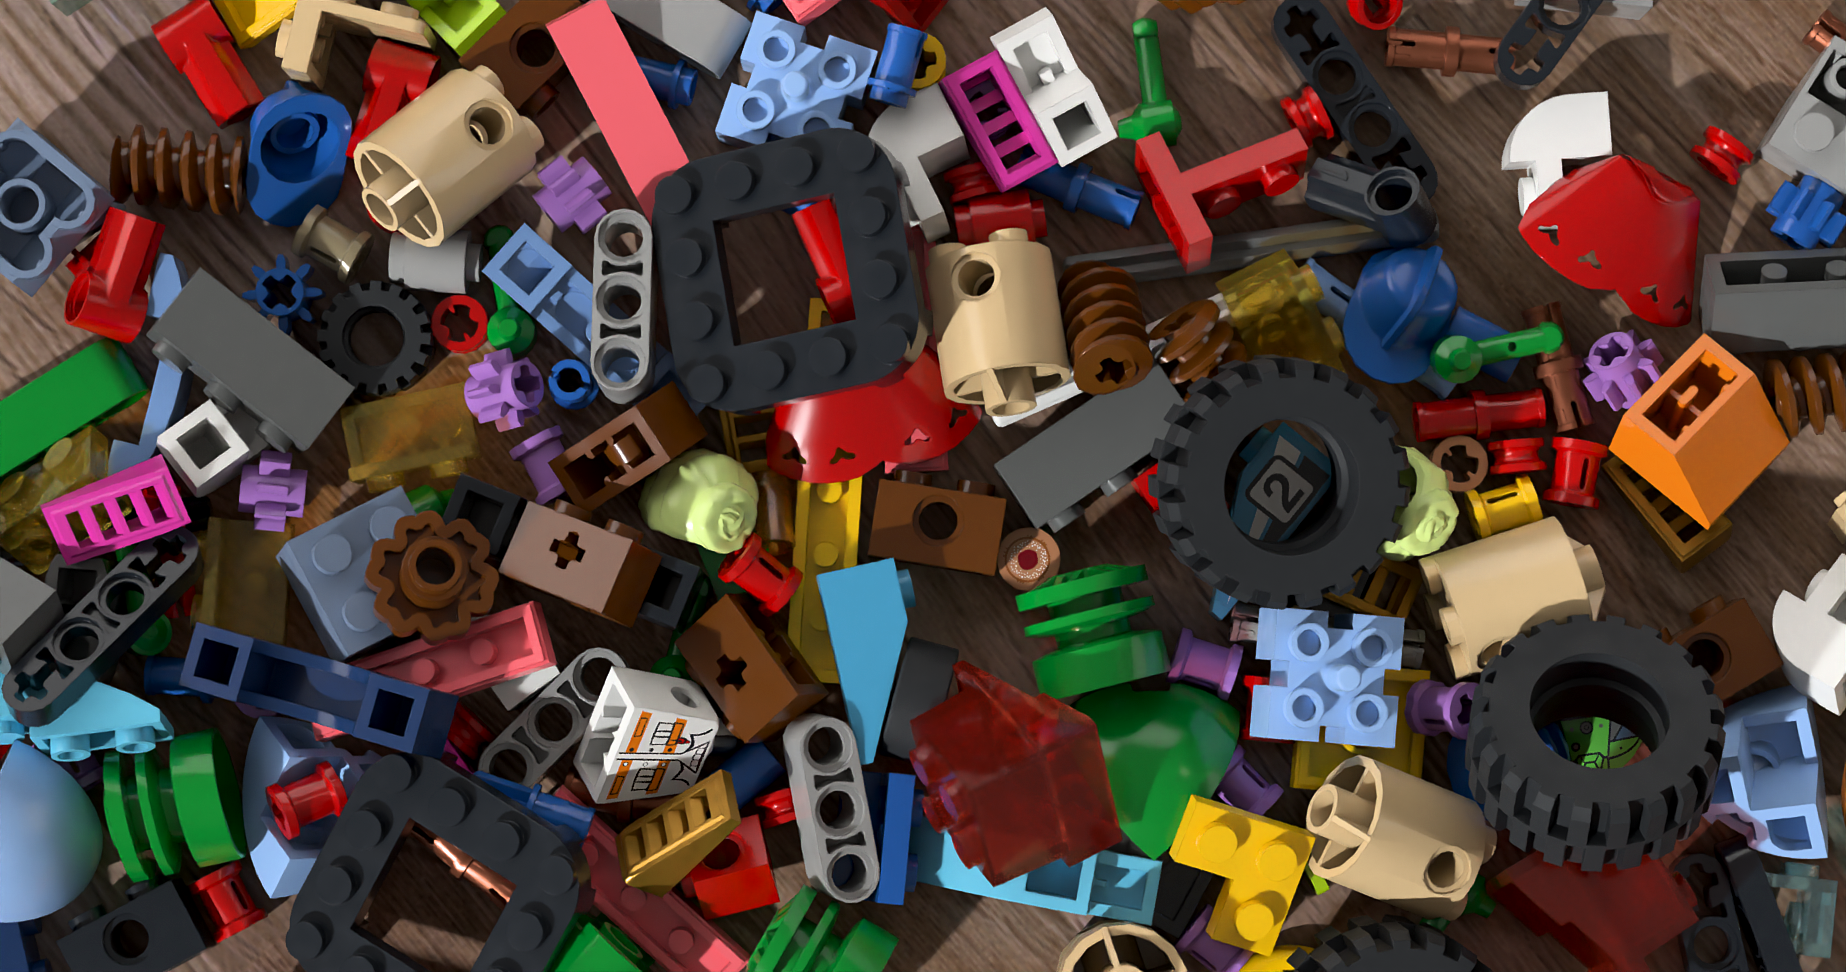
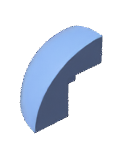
M1792 685L1756 694L1724 708L1725 721L1723 730L1726 732L1723 754L1712 801L1708 812L1702 814V816L1711 824L1718 819L1730 828L1743 834L1747 838L1748 846L1758 851L1789 858H1828V820L1825 783L1812 700L1802 695Z
M259 716L245 760L242 790L244 828L250 856L265 891L270 898L287 897L299 893L339 817L333 813L300 828V836L288 840L280 831L273 818L266 799L265 787L274 783L283 787L314 773L316 764L328 761L340 778L349 799L360 777L382 757L371 750H368L363 756H352L347 750L336 748L331 741H316L311 723L282 717Z
M16 739L0 770L1 923L36 919L51 914L72 902L92 880L100 862L103 849L101 823L90 798L83 788L55 761Z

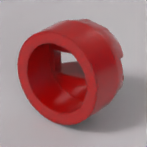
M1365 0L1346 1L1349 14L1354 20L1373 30H1382L1391 26L1400 16L1403 7V0H1372L1380 8L1372 14Z

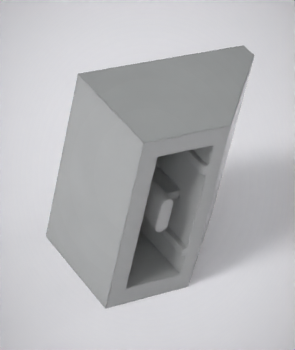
M1835 35L1786 100L1754 154L1799 182L1804 175H1809L1829 184L1844 196L1845 201L1841 206L1844 210H1846V41Z

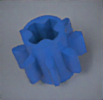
M1804 175L1797 187L1785 180L1766 208L1768 213L1777 217L1770 231L1776 238L1795 250L1815 249L1818 243L1826 248H1831L1846 227V216L1838 212L1845 198L1835 188L1813 176Z
M278 254L276 268L267 272L255 265L251 268L259 280L256 289L242 293V298L258 303L262 308L258 313L269 321L273 317L277 318L279 329L288 336L291 335L293 321L302 318L313 325L317 322L315 316L309 310L312 300L325 298L326 292L316 287H310L306 282L315 270L310 264L306 263L300 266L294 273L290 271L288 258L283 254ZM279 282L287 287L296 282L292 287L291 293L297 300L290 308L281 303L273 308L278 298L272 290Z

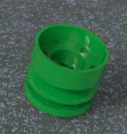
M1106 563L1047 578L1045 582L1027 593L1015 596L1019 612L1047 607L1049 621L1023 627L1026 638L1055 637L1057 650L1031 662L1042 703L1172 671L1162 630L1131 629L1129 618L1155 605L1153 595L1124 601L1121 589L1122 587L1149 580L1145 564L1124 566Z
M218 728L175 736L170 744V767L165 768L155 748L147 752L135 753V762L130 753H122L117 750L105 752L103 760V796L107 825L126 873L133 883L153 879L156 872V861L165 876L179 873L182 862L183 842L187 843L193 858L200 868L246 858L247 839L240 789L231 755L224 737Z
M803 884L799 893L780 910H777L748 961L746 972H882L899 941V937L863 917L842 939L832 933L841 904L832 900L819 924L814 923L804 916L818 891Z

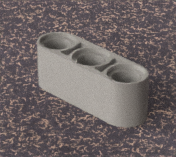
M582 0V1L585 2V3H587V2H589V1H591V0ZM606 0L617 22L717 79H721L752 25L747 18L719 0Z
M619 209L610 212L601 219L596 228L594 236L590 358L592 374L604 395L614 403L623 405L637 403L649 394L653 388L656 366L658 264L651 226L645 217L629 209ZM635 233L643 237L642 246L631 256L621 257L611 252L612 243L622 234ZM629 294L641 299L640 309L629 319L620 320L609 315L610 306L618 297ZM630 357L639 361L638 372L629 381L617 383L607 378L609 366L618 358Z
M600 647L588 649L577 656L486 748L480 757L479 771L495 775L494 765L499 754L508 749L516 750L522 754L527 764L526 776L519 784L533 789L534 785L539 783L584 736L600 696L589 691L585 685L584 674L589 663L595 659L606 658L613 662L615 667L630 668L626 659L614 650ZM556 703L566 707L571 713L573 720L572 729L568 736L559 741H553L545 737L539 725L540 715L543 710L549 705Z
M804 713L795 717L788 724L783 735V751L806 874L810 884L818 892L845 903H857L868 898L876 889L880 879V867L856 739L853 731L845 722L818 713ZM824 727L830 736V747L823 758L814 761L808 752V742L811 735L817 729ZM837 791L842 800V810L834 821L825 824L820 816L821 802L827 794ZM849 854L854 863L853 874L846 884L836 887L832 880V868L840 857Z

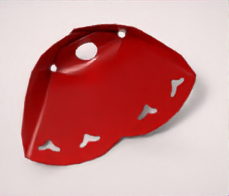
M1620 154L1570 171L1529 204L1518 229L1531 249L1557 272L1588 289H1616L1631 312L1653 324L1677 328L1688 325L1691 322L1701 200L1690 187L1657 171L1650 164L1629 155ZM1557 225L1559 245L1556 246L1551 242L1548 233L1539 231V226L1552 227ZM1591 250H1594L1595 257L1601 264V268H1594L1589 261L1579 262L1578 257L1585 256ZM1656 284L1658 301L1655 303L1650 294L1641 293L1642 287H1651ZM1685 295L1688 308L1684 309L1683 306H1679V308L1673 309V306Z
M925 343L918 359L903 374L905 378L891 386L884 388L870 386L775 407L766 435L767 466L781 475L808 483L845 482L859 478L882 461L912 465L944 454L957 446L970 434L980 421L983 412L977 404L958 403L946 398L938 353ZM953 408L967 410V414L959 416L955 425L950 428L949 423L952 419ZM916 428H919L920 432L930 437L928 441L916 439L912 444L906 445L904 443ZM795 447L798 453L806 459L807 463L802 464L795 458L783 459L782 455L789 453ZM838 447L856 455L852 459L840 458L835 464L830 463Z

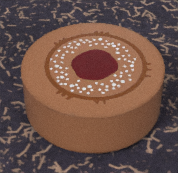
M1033 527L1020 528L1008 534L1000 544L997 568L1001 577L1009 586L1028 592L1045 582L1047 578L1057 575L1061 562L1060 551L1055 540L1045 531L1036 530Z

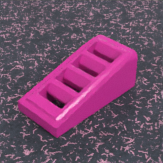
M998 50L989 53L939 81L938 85L956 121L1001 194L1059 162ZM989 79L995 90L969 103L964 92ZM1003 101L1008 111L981 125L976 114ZM1016 122L1021 133L993 147L988 136ZM1029 143L1035 154L1006 169L1000 158Z
M162 454L40 505L67 566L167 533L191 523V519ZM154 486L162 504V507L150 511L141 489ZM126 494L129 495L138 517L127 522L116 500L117 497ZM102 502L114 526L104 532L101 531L91 506ZM75 511L79 512L90 538L77 542L66 517V514Z

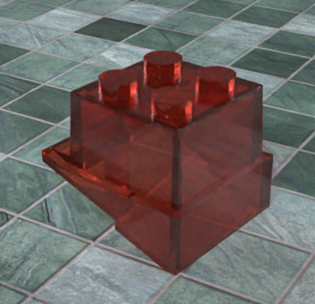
M964 660L953 664L959 693L909 721L916 748L909 751V756L916 774L927 787L929 796L922 799V805L930 824L939 834L945 831L948 832L952 838L954 848L965 867L971 869L976 866L990 884L996 887L1058 859H1062L1068 867H1071L1123 841L1096 723L1089 716L1045 693L1033 697Z
M1537 850L1486 882L1487 891L1497 902L1536 937L1548 933L1588 969L1586 972H1651L1643 958L1699 921L1692 909L1698 904L1697 898L1686 879L1678 871L1670 874L1661 858L1651 860L1648 854L1642 856L1640 866L1618 870L1616 863L1603 864L1602 872L1581 871V863L1564 860L1563 867L1545 862L1543 861L1544 853Z

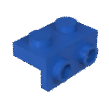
M862 771L880 867V879L876 889L864 900L903 905L905 892H914L917 881L918 856L914 853H908L911 827L920 828L924 809L923 789H914L916 775ZM840 794L837 817L839 816L842 810V800ZM849 854L840 857L832 868V880L836 887L846 884L853 874L854 863Z

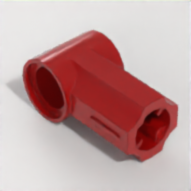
M193 0L151 26L157 40L180 74L185 73L199 99L212 120L215 121L221 130L233 124H238L254 114L256 107L265 99V96L232 43L236 40L211 0Z
M381 37L378 38L365 69L362 89L366 93L345 153L348 158L354 159L353 153L360 141L438 81L442 62L440 56Z
M831 198L808 206L791 216L819 276L815 278V282L833 324L855 320L856 317L835 198Z
M109 206L88 269L82 270L76 276L69 289L64 308L65 322L68 325L123 343H131L140 332L145 321L149 299L148 293L144 288L166 225Z

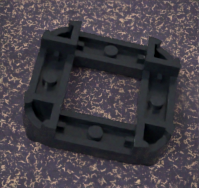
M829 128L700 158L687 163L671 176L663 178L658 183L655 189V204L652 213V234L673 359L681 382L695 401L733 414L754 416L761 415V410L870 386L888 387L905 378L903 374L918 359L927 336L932 337L933 311L925 309L904 191V187L910 186L909 178L902 163L897 161L886 147L860 132L845 128ZM835 198L856 319L742 345L722 229L729 228V222Z
M443 751L441 759L408 752L386 755L371 765L360 777L303 883L291 910L290 929L286 934L285 940L287 950L300 962L306 972H431L367 931L366 929L370 922L364 919L415 822L517 885L470 972H550L579 917L588 914L594 902L596 889L591 888V874L588 861L579 845L583 840L568 825H553L457 765L458 756L450 752Z

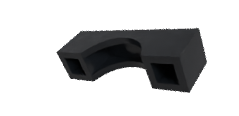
M461 473L442 519L445 526L456 519L468 520L475 527L476 532L481 533L489 540L490 552L488 558L502 563L528 500ZM642 545L662 556V559L637 617L683 634L707 575L698 566Z

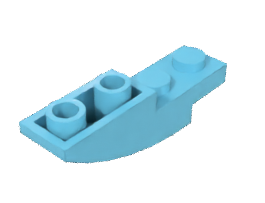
M0 672V745L13 744L15 739L21 742L25 739V734L30 733V739L43 754L51 756L56 761L71 762L90 757L92 750L116 747V750L122 753H142L153 750L156 747L155 742L174 740V727L159 708L130 693L97 681L52 723L41 727H27L18 723L9 712L1 689L6 675ZM59 673L62 679L66 678L61 673ZM28 687L22 693L25 699L33 696L41 700L47 695L45 688L37 691Z
M927 816L922 817L920 828L911 827L908 853H914L918 856L917 882L1086 916L1090 914L1152 925L1163 860L1156 859L1153 861L1147 857L1036 838L1037 836Z

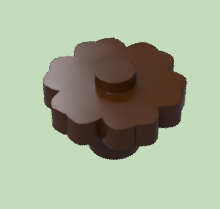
M433 510L423 511L416 516L410 515L399 518L394 526L393 539H379L373 544L364 575L366 585L378 593L373 605L375 617L387 624L390 631L397 637H407L418 630L425 643L431 646L440 645L447 640H459L465 637L471 625V617H483L490 612L494 602V592L499 582L497 570L485 563L490 552L489 540L481 533L476 532L475 527L466 519H456L445 526L441 516Z

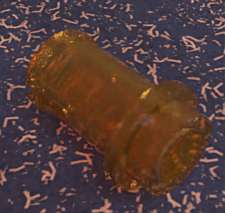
M772 469L760 471L753 476L759 492L755 533L762 538L761 547L772 556L790 553L796 547L793 532L792 501L797 497L798 487L794 482H791V478L774 472Z

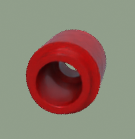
M1028 188L1005 191L1002 194L999 192L968 199V204L953 206L958 243H962L965 246L989 242L988 237L991 233L1007 228L1025 229L1028 241L1036 242V238L1048 237L1043 200L1030 201Z

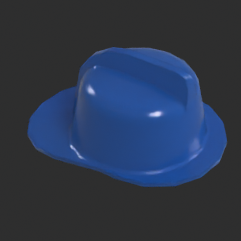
M287 80L284 89L267 96L256 107L250 121L251 143L245 177L246 198L255 214L269 224L284 227L302 225L305 217L314 206L318 204L328 209L336 200L344 178L347 159L345 153L351 138L352 119L343 103L330 95L304 89L297 81Z
M1432 246L1427 250L1421 248L1384 249L1372 255L1362 269L1358 283L1345 311L1342 333L1345 349L1355 366L1371 379L1387 384L1408 383L1424 374L1430 366L1431 349L1440 338L1444 337L1457 303L1458 293L1455 276L1446 262L1441 259L1443 252L1441 247Z

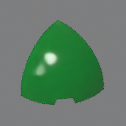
M1125 683L1101 689L1072 703L1061 711L1060 723L1070 753L1098 801L1124 833L1154 861L1173 844L1191 794L1210 799L1218 787L1237 744L1240 730V711L1213 694L1184 684L1172 683L1169 691L1136 692L1132 690L1130 684Z

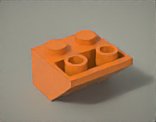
M1704 333L1627 410L1608 449L1708 530L1782 454L1790 442L1755 373Z

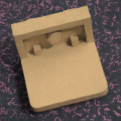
M297 0L293 21L283 19L276 41L275 56L283 58L281 68L292 80L297 81L302 87L323 91L337 31L378 40L381 37L429 53L435 52L437 39L426 21L418 18L420 11L405 5L382 2L380 11L357 4L356 0Z

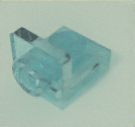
M1781 861L1780 874L1765 873L1772 887L1798 889L1797 902H1788L1784 919L1790 939L1793 940L1792 944L1795 952L1805 956L1830 958L1838 881L1819 878L1820 865Z

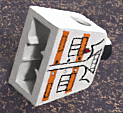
M611 666L573 763L597 804L679 794L695 785L707 756L732 755L736 748L737 737L725 727L701 687L692 680Z

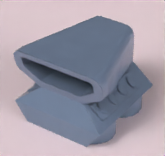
M18 117L6 131L0 133V273L29 296L33 297L73 248L102 229L109 206L125 210L126 206L113 202L115 198L110 195L109 190L42 134L31 129Z

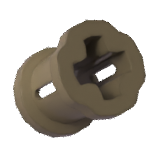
M317 204L307 214L292 242L291 252L300 258L306 255L338 272L337 277L339 281L349 284L365 264L373 247L375 235L367 230L362 231L360 234L328 217L327 209Z

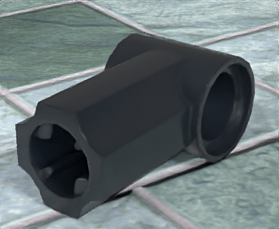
M1330 153L1326 158H1317L1307 175L1308 184L1304 198L1311 209L1379 231L1386 242L1395 248L1417 247L1427 241L1434 233L1437 224L1436 212L1419 179L1413 171L1406 167L1394 166L1379 170Z

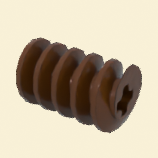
M136 124L129 141H122L121 136L118 135L112 148L109 183L110 195L115 198L113 202L124 204L133 192L138 205L149 207L153 204L157 195H159L162 206L166 209L174 210L179 206L184 196L186 206L192 212L199 213L204 209L209 199L215 214L225 215L229 212L233 202H235L237 212L240 215L246 201L245 177L248 151L244 136H237L230 153H225L222 149L219 134L212 133L205 150H198L194 131L187 130L180 146L172 147L169 129L161 127L153 145L147 144L143 125Z
M1096 260L1075 262L1064 271L1058 281L1057 289L1060 311L1064 319L1063 327L1067 336V348L1070 352V364L1074 371L1073 379L1079 390L1092 395H1106L1133 387L1147 377L1153 366V353L1149 347L1150 339L1146 332V320L1142 314V302L1138 296V284L1133 275L1124 269L1109 266L1105 262Z
M1202 299L1186 304L1165 317L1148 334L1150 340L1164 338L1166 341L1154 356L1159 364L1176 358L1180 362L1168 376L1172 384L1182 383L1189 379L1194 383L1201 376L1211 379L1219 374L1218 366L1233 360L1248 362L1245 361L1247 350L1240 341L1232 340L1234 330L1231 325L1225 320H1218L1220 309L1213 300ZM1188 390L1181 397L1184 402L1191 397Z
M1846 351L1840 355L1838 364L1833 356L1828 353L1818 354L1814 359L1813 366H1811L1806 357L1794 356L1789 361L1787 370L1779 359H1768L1763 369V391L1779 421H1783L1791 438L1798 437L1803 418L1809 419L1816 435H1823L1827 416L1834 415L1840 431L1846 432Z

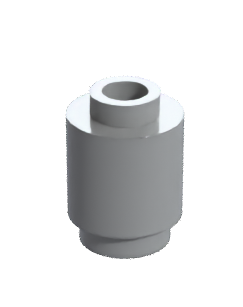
M458 230L440 246L434 247L418 244L401 232L392 233L388 262L390 283H404L405 290L467 294L470 281H481L483 244L472 243V233L470 230Z

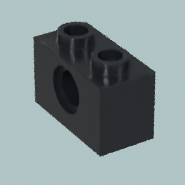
M156 874L153 879L144 880L126 890L125 894L130 902L107 914L103 904H100L68 921L72 933L56 941L72 972H169L217 946L183 879H173L164 883L160 874ZM128 920H136L143 924L149 935L148 946L139 956L128 953L120 942V931Z

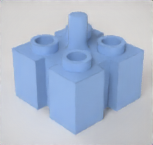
M756 10L740 57L743 70L752 74L747 88L731 83L715 130L718 141L742 149L823 129L845 128L854 130L853 123L844 121L843 118L847 106L863 110L871 86L867 85L868 77L874 78L879 64L878 51L829 35L824 50L806 44L807 34L805 26Z
M1259 608L1256 659L1271 660L1269 685H1253L1250 736L1319 742L1320 726H1326L1325 742L1395 748L1399 696L1383 695L1385 670H1401L1405 618L1364 614H1335L1334 628H1327L1329 611L1285 608L1284 610Z

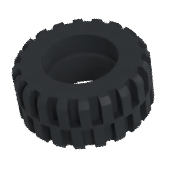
M1274 354L1254 355L1252 361L1233 360L1218 366L1219 374L1211 379L1201 376L1187 388L1191 397L1183 406L1173 403L1163 419L1171 424L1164 440L1155 437L1150 455L1158 459L1157 474L1148 475L1149 495L1157 498L1159 509L1153 513L1159 531L1168 535L1172 542L1169 546L1171 552L1180 563L1195 572L1194 575L1208 585L1245 603L1248 601L1253 602L1264 608L1284 610L1287 604H1295L1301 608L1312 607L1322 604V595L1331 592L1340 597L1356 587V582L1353 579L1354 575L1360 570L1372 574L1384 561L1382 556L1377 553V550L1384 539L1393 543L1396 542L1403 525L1393 522L1397 505L1408 507L1410 487L1400 484L1399 471L1410 468L1406 448L1395 445L1393 436L1399 432V428L1391 414L1380 411L1376 406L1378 397L1365 385L1354 383L1348 379V374L1330 366L1293 356L1289 358ZM1275 420L1296 421L1317 433L1327 449L1331 464V484L1327 500L1315 520L1295 536L1279 542L1255 539L1244 533L1232 521L1229 515L1224 494L1225 475L1229 461L1241 441L1259 426Z
M1589 614L1571 615L1567 617L1566 624L1556 625L1554 619L1532 626L1529 638L1523 633L1515 635L1502 645L1501 655H1496L1489 659L1481 672L1480 684L1474 690L1465 750V768L1470 772L1468 784L1474 800L1480 804L1485 803L1483 815L1496 830L1502 831L1505 828L1510 830L1509 842L1526 853H1529L1532 848L1544 853L1543 861L1563 867L1565 860L1581 863V871L1602 872L1603 864L1616 863L1618 870L1640 866L1642 856L1646 854L1649 855L1651 860L1659 859L1674 850L1676 839L1678 841L1687 840L1699 827L1701 815L1708 812L1713 798L1726 732L1723 730L1725 712L1722 700L1716 694H1713L1715 684L1701 665L1692 668L1693 655L1675 641L1671 645L1666 644L1661 640L1663 633L1645 624L1642 625L1640 630L1625 625L1626 618L1607 615L1605 622L1590 621ZM1578 716L1597 717L1613 721L1629 729L1644 742L1651 754L1645 759L1625 767L1613 769L1591 768L1573 763L1559 756L1543 742L1537 732L1561 719Z

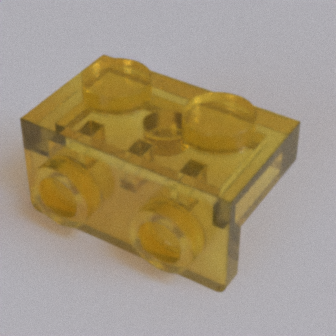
M1283 248L1215 283L1238 335L1247 350L1250 361L1253 360L1254 355L1274 354L1289 358L1293 356L1330 366L1346 373L1338 356L1339 353L1346 350L1344 338L1332 316L1329 315L1322 319L1315 303L1324 299L1325 296L1309 264L1298 268Z
M465 382L340 408L339 412L351 468L348 469L350 482L357 485L367 483L368 492L377 493L392 490L400 485L402 487L406 486L405 475L430 470L431 480L468 473L467 461L481 459L482 454L474 416L465 401Z
M89 425L71 439L63 438L49 449L44 458L24 472H15L9 475L0 484V546L34 574L44 573L49 569L54 557L57 554H61L40 505L108 477V439L95 427ZM123 495L116 498L123 515L129 514L132 511L130 497ZM103 502L91 506L102 532L113 525ZM75 511L66 514L77 542L90 538L79 512Z
M209 517L208 531L199 530L197 535V541L204 560L203 569H205L203 595L195 594L191 606V631L193 633L196 622L287 646L291 584L281 568L276 555L287 541L295 537V524L285 523L284 532L254 529V521Z

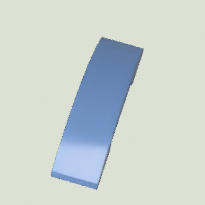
M524 223L484 267L482 272L591 368L593 284ZM614 303L611 304L609 309L611 317L620 320L630 318ZM656 341L655 380L653 388L645 398L671 381H674L697 416L706 405L695 401L689 395L676 371L673 354ZM630 357L618 358L609 366L607 378L617 383L629 381L638 372L639 361Z
M161 252L159 254L146 314L156 321L189 280L184 262L173 255ZM161 360L159 361L139 445L114 439L104 478L162 454L156 446L157 437L183 418L191 391L194 372L187 368L183 374H180ZM128 494L116 498L121 508L131 500Z

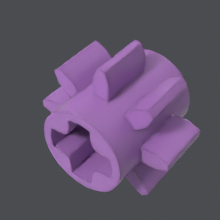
M559 155L537 173V177L544 184V187L532 196L561 233L573 224H576L580 231L585 234L607 215V211L600 203L608 198L612 192L583 156L570 166L563 156Z
M1629 330L1627 333H1609L1597 340L1590 349L1589 357L1583 359L1584 365L1590 372V375L1583 382L1596 402L1606 399L1613 411H1618L1620 408L1629 409L1662 376L1657 366L1664 361V358L1652 339L1641 342L1634 330Z
M505 348L485 354L483 362L469 366L468 369L471 376L465 383L464 396L469 410L478 418L480 423L495 420L498 432H504L524 426L525 418L539 414L540 411L537 405L543 398L544 384L539 370L530 362L528 357L513 361L510 349Z
M262 450L260 466L243 464L238 512L255 513L254 529L284 532L286 516L303 518L308 470L291 469L292 453Z

